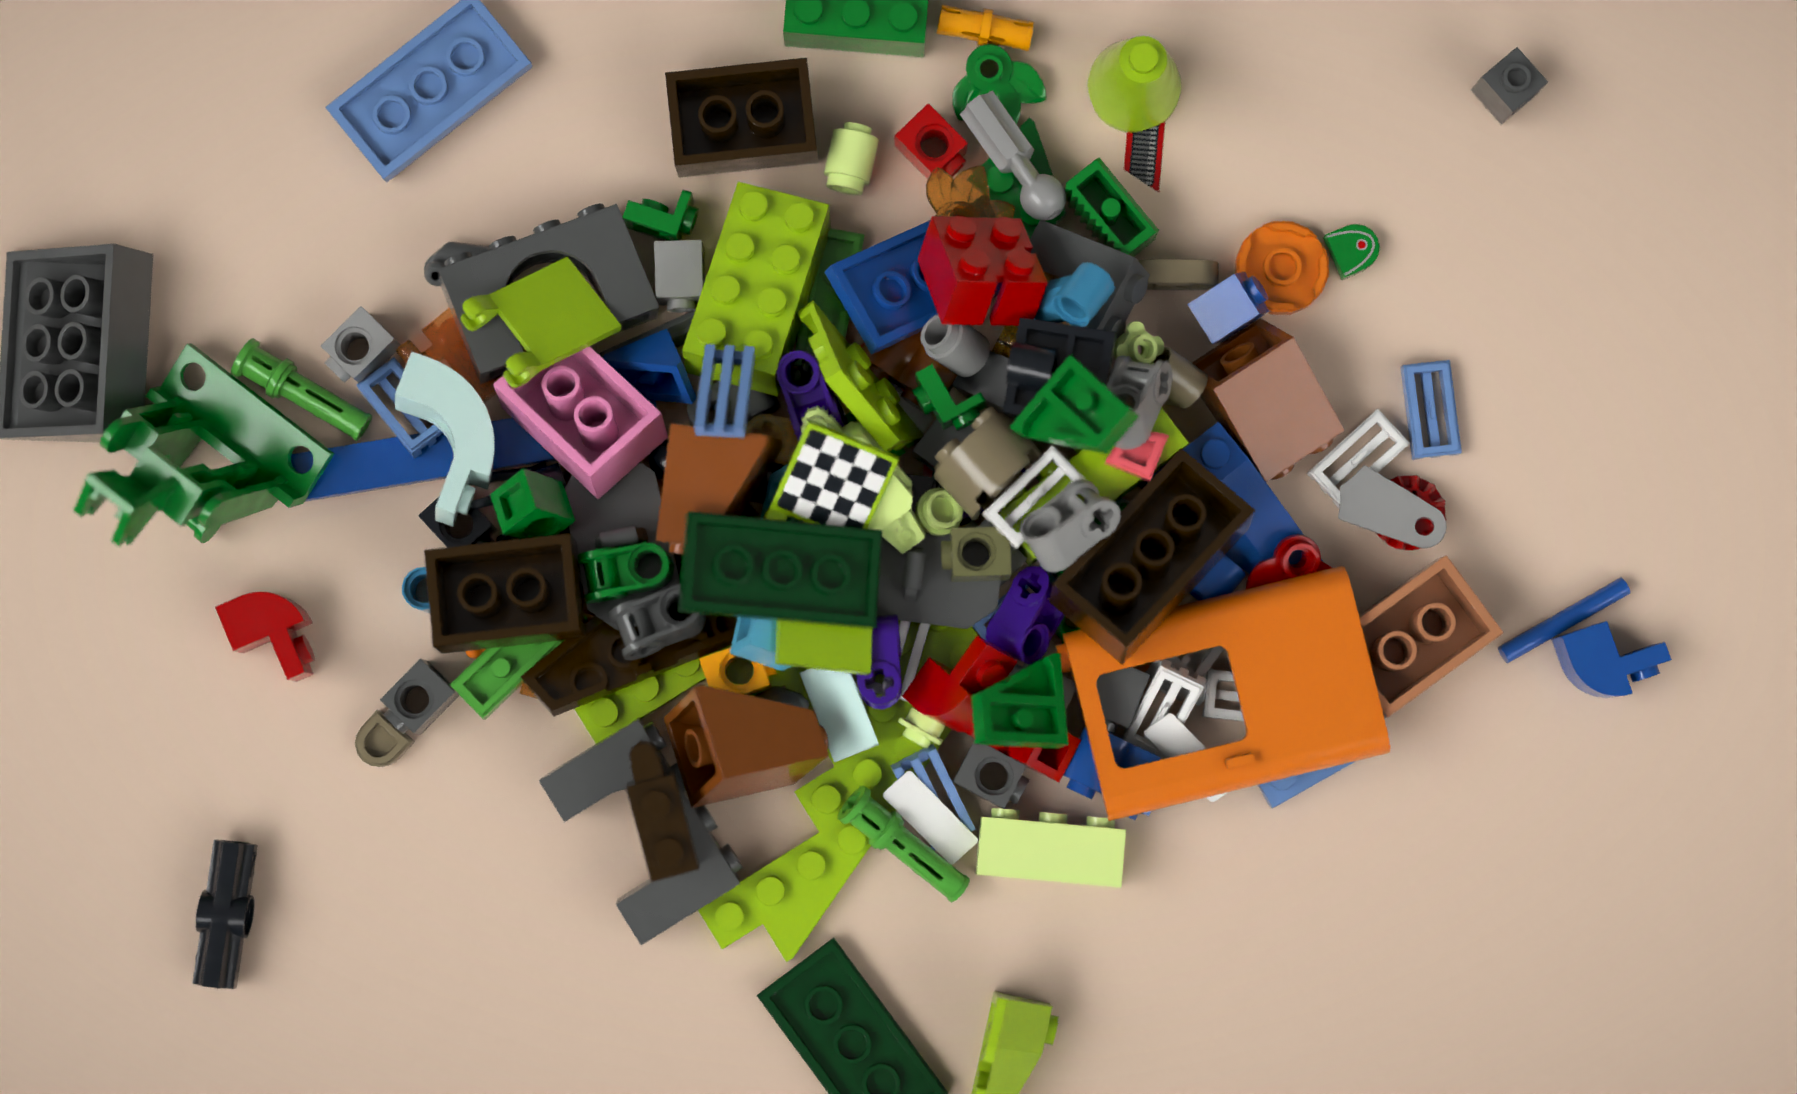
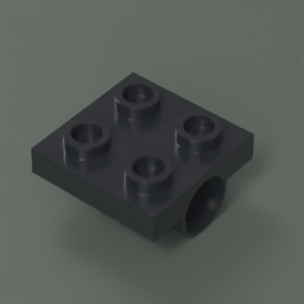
M1020 317L1016 341L1012 344L1008 361L1007 390L1002 412L1011 417H1018L1069 355L1080 361L1107 386L1116 344V332Z

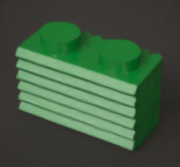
M1100 158L1095 159L1066 182L1065 193L1066 201H1069L1068 208L1075 209L1074 215L1080 216V222L1086 223V230H1092V237H1098V243L1134 257L1155 240L1159 229Z

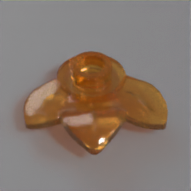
M981 165L962 171L954 179L946 171L936 167L927 180L926 196L936 212L935 216L1013 218L1015 207L1012 204L1000 200H989L987 175L985 168Z

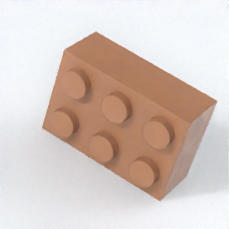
M1447 555L1434 560L1359 615L1384 718L1390 717L1504 633Z

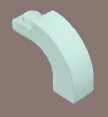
M411 351L395 392V410L434 424L450 442L454 458L435 507V521L454 526L458 513L467 515L473 501L476 488L469 486V484L487 490L489 488L494 461L493 427L485 404L467 380L445 364Z

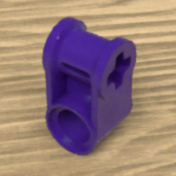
M793 351L786 354L778 364L777 377L798 441L802 434V417L805 415L807 408L817 407V405L821 408L824 407V410H828V414H831L842 428L847 425V419L838 395L825 381L816 355L808 351ZM799 359H806L813 367V377L805 386L797 385L791 378V368Z
M1039 566L1026 567L1020 571L1014 578L1010 590L997 613L989 621L986 629V641L1008 652L1014 659L1029 665L1039 661L1045 655L1050 640L1065 616L1048 599L1051 596L1054 582H1052L1051 576L1047 571ZM1025 585L1030 587L1035 593L1030 594L1025 589Z
M898 614L877 616L876 628L872 629L871 673L869 675L856 674L861 698L866 705L873 709L884 710L891 708L898 702L902 693L899 658L902 655ZM883 674L886 682H894L892 687L886 688L884 697H876L874 689H866L867 685L874 683L875 675Z

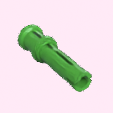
M254 338L250 339L243 346L233 363L231 374L235 377L244 376L265 388V394L272 399H279L281 396L285 397L317 418L324 420L351 436L355 441L361 439L371 423V414L365 413L331 391L299 374L297 366H295L293 361L288 358L284 361L278 359L260 348V342Z
M865 785L859 787L846 800L839 811L837 819L843 824L850 822L869 838L868 844L874 849L883 850L886 848L911 868L913 872L942 893L948 901H956L970 883L969 877L959 872L932 848L903 826L904 820L897 811L889 812L870 796L871 790Z

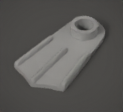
M1365 465L1351 479L1340 486L1338 518L1342 521L1418 548H1431L1437 545L1445 536L1446 520L1441 511ZM1420 519H1428L1433 523L1434 530L1431 534L1422 536L1415 530L1416 522Z

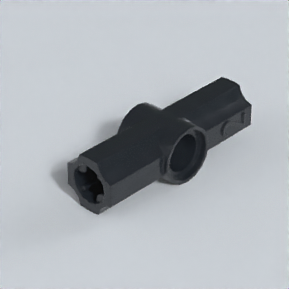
M219 839L213 841L207 889H204L201 893L196 912V931L200 933L195 958L193 984L211 988H237L243 941L250 933L254 916V897L250 894L257 856V844Z

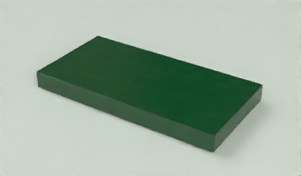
M688 511L685 515L678 612L874 629L877 623L882 530Z
M834 937L757 994L758 999L828 1094H948L947 1089Z

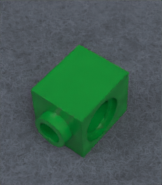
M524 468L490 494L502 534L517 539L558 535L576 521L563 482Z

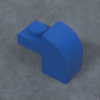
M1607 621L1551 639L1562 670L1569 681L1579 690L1595 697L1612 698L1633 694L1627 675L1630 674L1632 682L1658 675L1660 671L1657 665L1671 660L1665 642L1653 644L1619 656Z

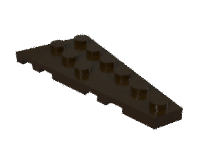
M749 503L741 517H761ZM674 553L681 582L683 554ZM678 604L673 608L670 617L675 621H684L692 613L678 612ZM706 614L707 619L704 628L694 637L666 646L649 656L636 660H626L622 654L625 645L620 631H617L599 617L594 616L585 624L586 637L565 640L523 674L521 678L538 700L555 717L732 645L738 617ZM635 626L637 636H639L640 632L638 626Z

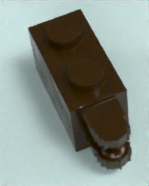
M640 740L639 743L631 747V751L628 754L630 756L629 761L632 762L630 767L634 781L627 783L626 791L650 880L655 882L699 870L700 862L675 770L664 772L661 757L657 754L659 750L656 749V745H653L652 741Z

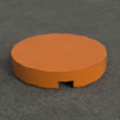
M1272 221L1255 229L1242 242L1235 258V273L1245 272L1248 278L1253 275L1258 279L1268 296V300L1264 303L1270 311L1268 312L1269 314L1291 315L1306 309L1322 293L1329 277V257L1317 236L1309 228L1293 221Z

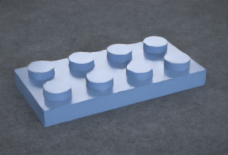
M460 0L325 108L387 183L533 66L480 0Z

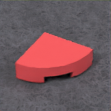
M1151 432V436L1140 447L1134 449L1114 447L1104 464L1150 482L1169 435Z

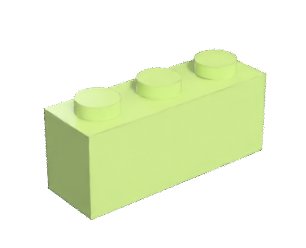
M991 808V817L980 816L975 874L1121 888L1126 830L1115 829V820L1108 821V818L1087 816L1086 826L1067 824L1068 815L1039 812L1038 822L1019 820L1020 810Z

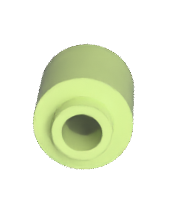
M845 122L843 129L833 130L824 175L828 177L827 188L845 194H863L864 185L870 184L879 139L871 135L872 129L859 123Z

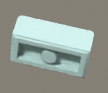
M812 668L800 673L818 722L826 731L828 748L834 763L879 745L851 673Z

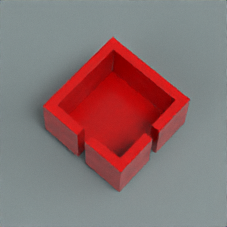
M964 216L931 217L917 260L942 325H983L998 283L1002 284L989 317L991 325L1018 326L1020 317L1027 319L1035 318L1048 282L1036 254L1031 253L1033 246L1021 219Z

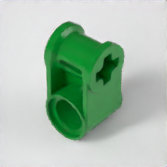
M641 543L620 548H602L577 555L578 563L584 564L588 593L584 595L585 603L611 601L630 594L657 590L666 586L674 574V563L671 556L662 547L654 543ZM648 554H657L662 560L661 572L652 579L642 578L638 572L640 560ZM601 566H602L603 577H604V582H605V583H603L602 572H601Z

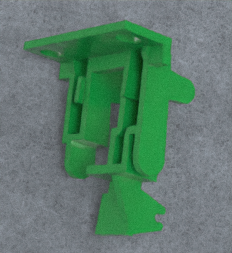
M187 343L162 385L150 388L145 396L154 404L126 409L121 418L114 421L101 437L100 445L107 452L113 453L124 449L138 460L131 474L122 476L116 470L90 472L85 478V483L75 505L74 512L80 517H83L86 513L92 516L108 498L119 507L115 515L119 522L111 539L118 547L122 546L124 542L127 545L132 544L157 511H162L180 526L187 525L194 531V538L201 543H206L216 534L221 525L272 508L278 500L288 508L304 504L333 458L334 453L192 343ZM191 363L199 364L205 372L204 385L198 390L189 388L184 381L185 368ZM201 440H204L233 463L232 465L212 470L203 463L180 468ZM298 446L308 448L313 456V465L306 473L296 471L291 463V454Z

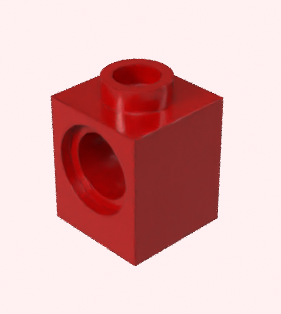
M929 103L894 135V146L933 185L942 176L949 181L967 163L963 156L967 153L968 143ZM938 138L946 144L947 151L940 157H929L922 151L921 145L927 139Z

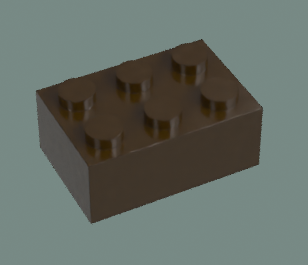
M807 58L665 72L674 164L679 178L818 163Z
M570 533L424 550L432 644L442 654L586 637L580 568L577 558L578 547L577 542Z

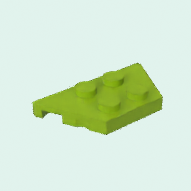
M814 301L798 311L800 320L814 333L808 340L819 361V367L825 381L884 451H891L892 449L900 450L904 446L910 448L918 443L924 434L898 404L900 397L893 385L886 378L879 380L870 370L871 361L861 346L856 342L850 345Z

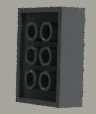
M117 244L7 252L0 356V439L100 442L105 430L114 421L121 418L126 409L145 406L153 254Z

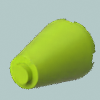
M1137 36L1112 44L1100 53L1091 67L1087 87L1094 110L1104 123L1119 131L1134 133L1158 126L1170 117L1180 97L1181 79L1174 60L1159 41L1149 36Z

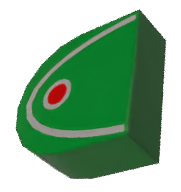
M1348 225L1323 237L1341 280L1365 271L1378 257L1380 249L1378 238L1373 230L1365 225Z

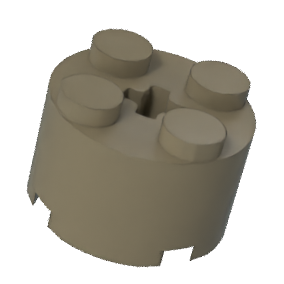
M989 407L975 419L971 425L974 431L965 440L960 442L957 438H954L935 456L938 463L934 467L936 470L934 478L973 520L979 518L981 508L984 511L988 509L1023 475L1021 470L1026 464L1031 462L1033 465L1044 454L1031 439L1023 438L1009 427L1014 421L1003 412L998 413L993 407Z

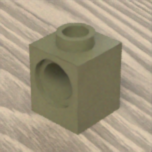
M996 527L951 528L950 541H941L942 570H951V582L1009 580L1012 575L1010 541L1004 535H1001L996 530ZM969 543H980L987 549L989 560L982 566H971L963 559L962 549Z

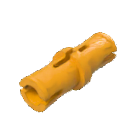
M942 4L936 34L977 41V46L989 43L1028 51L1034 21L995 15L993 10L985 8L983 12Z

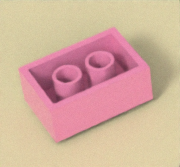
M590 346L543 369L518 388L511 387L504 376L493 384L502 409L598 500L668 438L662 413Z

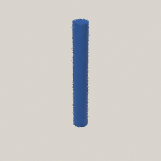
M1618 578L1499 646L1500 655L1506 663H1510L1631 593L1629 586L1623 578Z

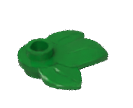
M985 44L974 49L969 55L966 62L967 75L955 86L952 104L957 119L963 121L960 113L964 111L967 104L977 96L993 91L1017 124L1021 113V103L1043 102L1046 99V91L1042 79L1031 65L1024 62L1011 61L1009 54L1000 46ZM992 59L997 62L999 68L996 75L986 77L981 73L980 65L984 60Z

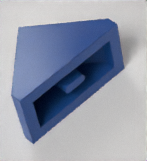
M667 328L611 351L602 357L647 400L693 404L697 399Z

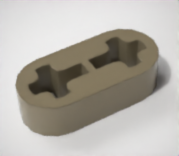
M1200 259L1138 260L1150 274L1147 290H1209L1219 284V263L1216 261Z

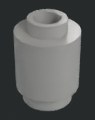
M935 315L926 322L921 332V343L928 356L960 377L974 375L985 365L990 352L988 339L970 325H942L939 316Z

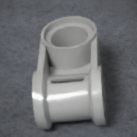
M1123 355L1116 359L1107 387L1135 411L1139 418L1117 442L1115 447L1134 449L1144 444L1151 436L1152 428L1161 407L1168 399L1171 391L1172 368L1169 362L1159 360L1155 365L1133 362L1131 357Z
M1085 479L1075 480L1041 508L1031 512L1021 525V533L1042 568L1048 572H1057L1071 566L1079 556L1101 539L1109 536L1116 529L1121 513L1119 507L1111 499L1100 497L1098 488L1092 482ZM1077 494H1081L1085 498V503L1077 497ZM1093 516H1095L1102 524L1097 525L1094 522Z

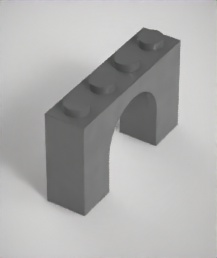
M602 203L594 204L577 213L578 218L562 224L558 219L547 221L533 229L534 234L518 240H516L515 236L503 237L489 245L490 250L474 256L470 252H463L444 261L445 266L438 269L439 283L480 384L502 377L504 372L508 370L506 367L507 359L516 353L523 352L520 342L498 314L478 330L469 331L460 320L461 315L465 313L462 305L465 300L473 296L488 295L511 284L520 273L534 265L555 263L568 256L579 272L590 281L597 295L622 325L619 332L657 319L659 311L658 302L617 204L606 208Z
M1040 220L1030 238L1033 246L1031 253L1036 254L1047 281L1072 275L1082 263L1095 264L1104 269L1112 278L1115 285L1113 294L1085 328L1116 332L1118 338L1125 332V322L1132 308L1144 297L1150 274L1133 256ZM990 351L985 365L977 373L969 377L957 375L952 386L967 399L981 392L986 400L985 408L993 407L1000 413L1003 411L1007 390L1006 378L1009 358ZM1009 416V417H1010L1012 420H1014V421H1015V419L1017 418V417H1011V416Z
M639 717L546 774L539 782L563 821L566 822L611 793L626 790L627 783L634 781L630 767L632 762L629 761L630 756L628 754L631 751V747L639 743L640 740L652 741V744L656 745V749L659 750L657 754L661 757L664 772L675 770L700 866L699 870L651 882L649 879L617 899V908L640 945H643L739 885L740 878L736 872L741 870L743 866L731 846L726 844L721 848L711 833L718 826L706 806L691 808L678 764L675 763L670 766L661 752V749L667 746L664 738L653 721L644 725Z

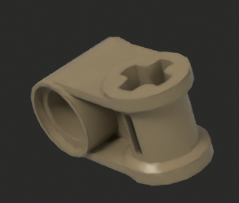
M1164 347V352L1158 355L1153 363L1155 365L1159 360L1167 361L1172 368L1171 391L1164 404L1181 407L1182 409L1187 408L1204 391L1208 375L1170 347Z

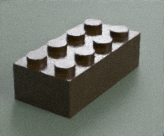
M1182 448L1120 512V521L1116 529L1109 536L1101 539L1079 556L1052 585L1050 603L1122 665L1249 530L1255 513L1253 507Z

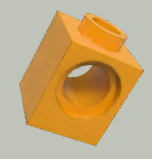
M731 647L699 658L708 686L745 695H751L772 687L768 676L777 674L776 669L751 661L754 667L752 678L745 684L736 685L729 681L727 668L733 660L741 657L730 654Z

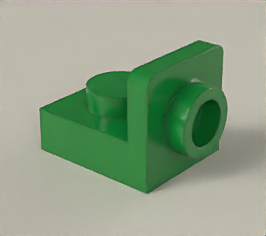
M682 190L674 215L668 213L669 208L666 205L644 198L641 204L628 200L622 218L628 229L664 241H679L682 239L683 233L691 235L698 217L699 208L693 207L694 199L692 192Z

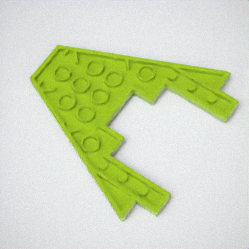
M917 622L910 623L902 657L900 658L902 685L920 623ZM930 624L916 675L929 657L954 669L975 637L978 636L973 627L962 629ZM732 645L719 649L705 656L730 648ZM697 658L574 709L597 744L639 717L641 719L645 718L706 680L700 660ZM744 658L733 660L727 668L729 681L736 685L747 683L754 673L752 662ZM792 666L783 671L776 669L777 674L768 676L772 687L785 686L786 689L802 694L809 702L808 708L814 710L800 675L801 672L810 668ZM852 674V677L858 689L857 675ZM876 675L874 682L883 684L884 675ZM762 691L753 693V694H751L750 696H754V695H756V694H758V693H760V692H762ZM875 692L876 697H884V696H885V695H883V694H879V693H876V692ZM899 699L891 708L879 710L871 708L862 700L879 745L835 763L828 748L829 758L834 767L794 791L819 833L740 881L739 885L698 910L721 949L726 948L763 924L786 963L793 959L871 847L868 844L869 838L850 822L843 824L837 819L840 809L859 787L865 785L871 790L870 796L889 812L896 811L883 797V793L897 781L890 765L925 748L902 735L906 727L898 721L902 717L906 719L913 707L909 702ZM945 726L939 738L944 741L952 729ZM932 741L930 745L934 744L936 750L941 746V744L938 745ZM930 758L922 762L924 769L930 762ZM913 767L910 768V769H908V770H906V771H904V772L906 773L907 771L910 770V771H912V772L916 775V773H915Z

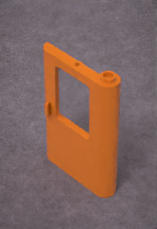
M1344 566L1179 605L1123 665L1081 629L1062 634L1064 644L1055 645L1056 653L1061 655L1062 674L1071 672L1075 683L1108 821L1390 753L1389 735L1353 590ZM1216 646L1223 647L1228 654L1246 727L1245 737L1239 741L1128 768H1120L1114 759L1096 686L1097 678L1102 674Z

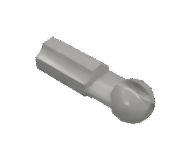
M990 91L977 96L969 102L964 111L960 113V116L1002 174L1013 172L1022 185L1020 202L1024 211L1037 220H1051L1058 216L1066 202V193L1063 185L1055 177L1039 174L1030 161L1034 148L996 94Z

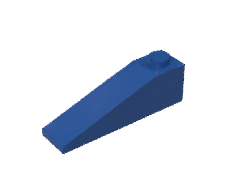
M1219 421L1183 449L1255 509L1249 530L1225 554L1241 569L1245 570L1247 574L1250 575L1253 568L1259 562L1273 557L1274 550L1281 540L1294 534L1304 535L1255 466ZM1161 467L1156 473L1152 475L1151 480L1163 467ZM1145 481L1139 487L1143 489L1149 482ZM1295 550L1290 554V564H1296L1301 560V550Z

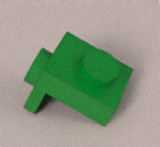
M933 364L915 373L918 387L912 390L913 395L925 415L933 411L943 430L953 425L957 431L970 426L981 415L979 410L983 409L986 404V400L981 392L955 405Z

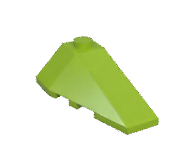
M996 991L993 992L971 1094L1020 1093L1042 1055L1044 1043L1049 1045L1054 1043L1059 1017L1051 1015L1052 1006L1050 1003Z

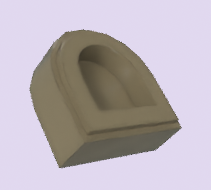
M378 709L360 728L356 735L355 747L357 754L363 762L370 766L385 767L399 760L415 741L406 733L403 734L395 728L383 715L384 713Z

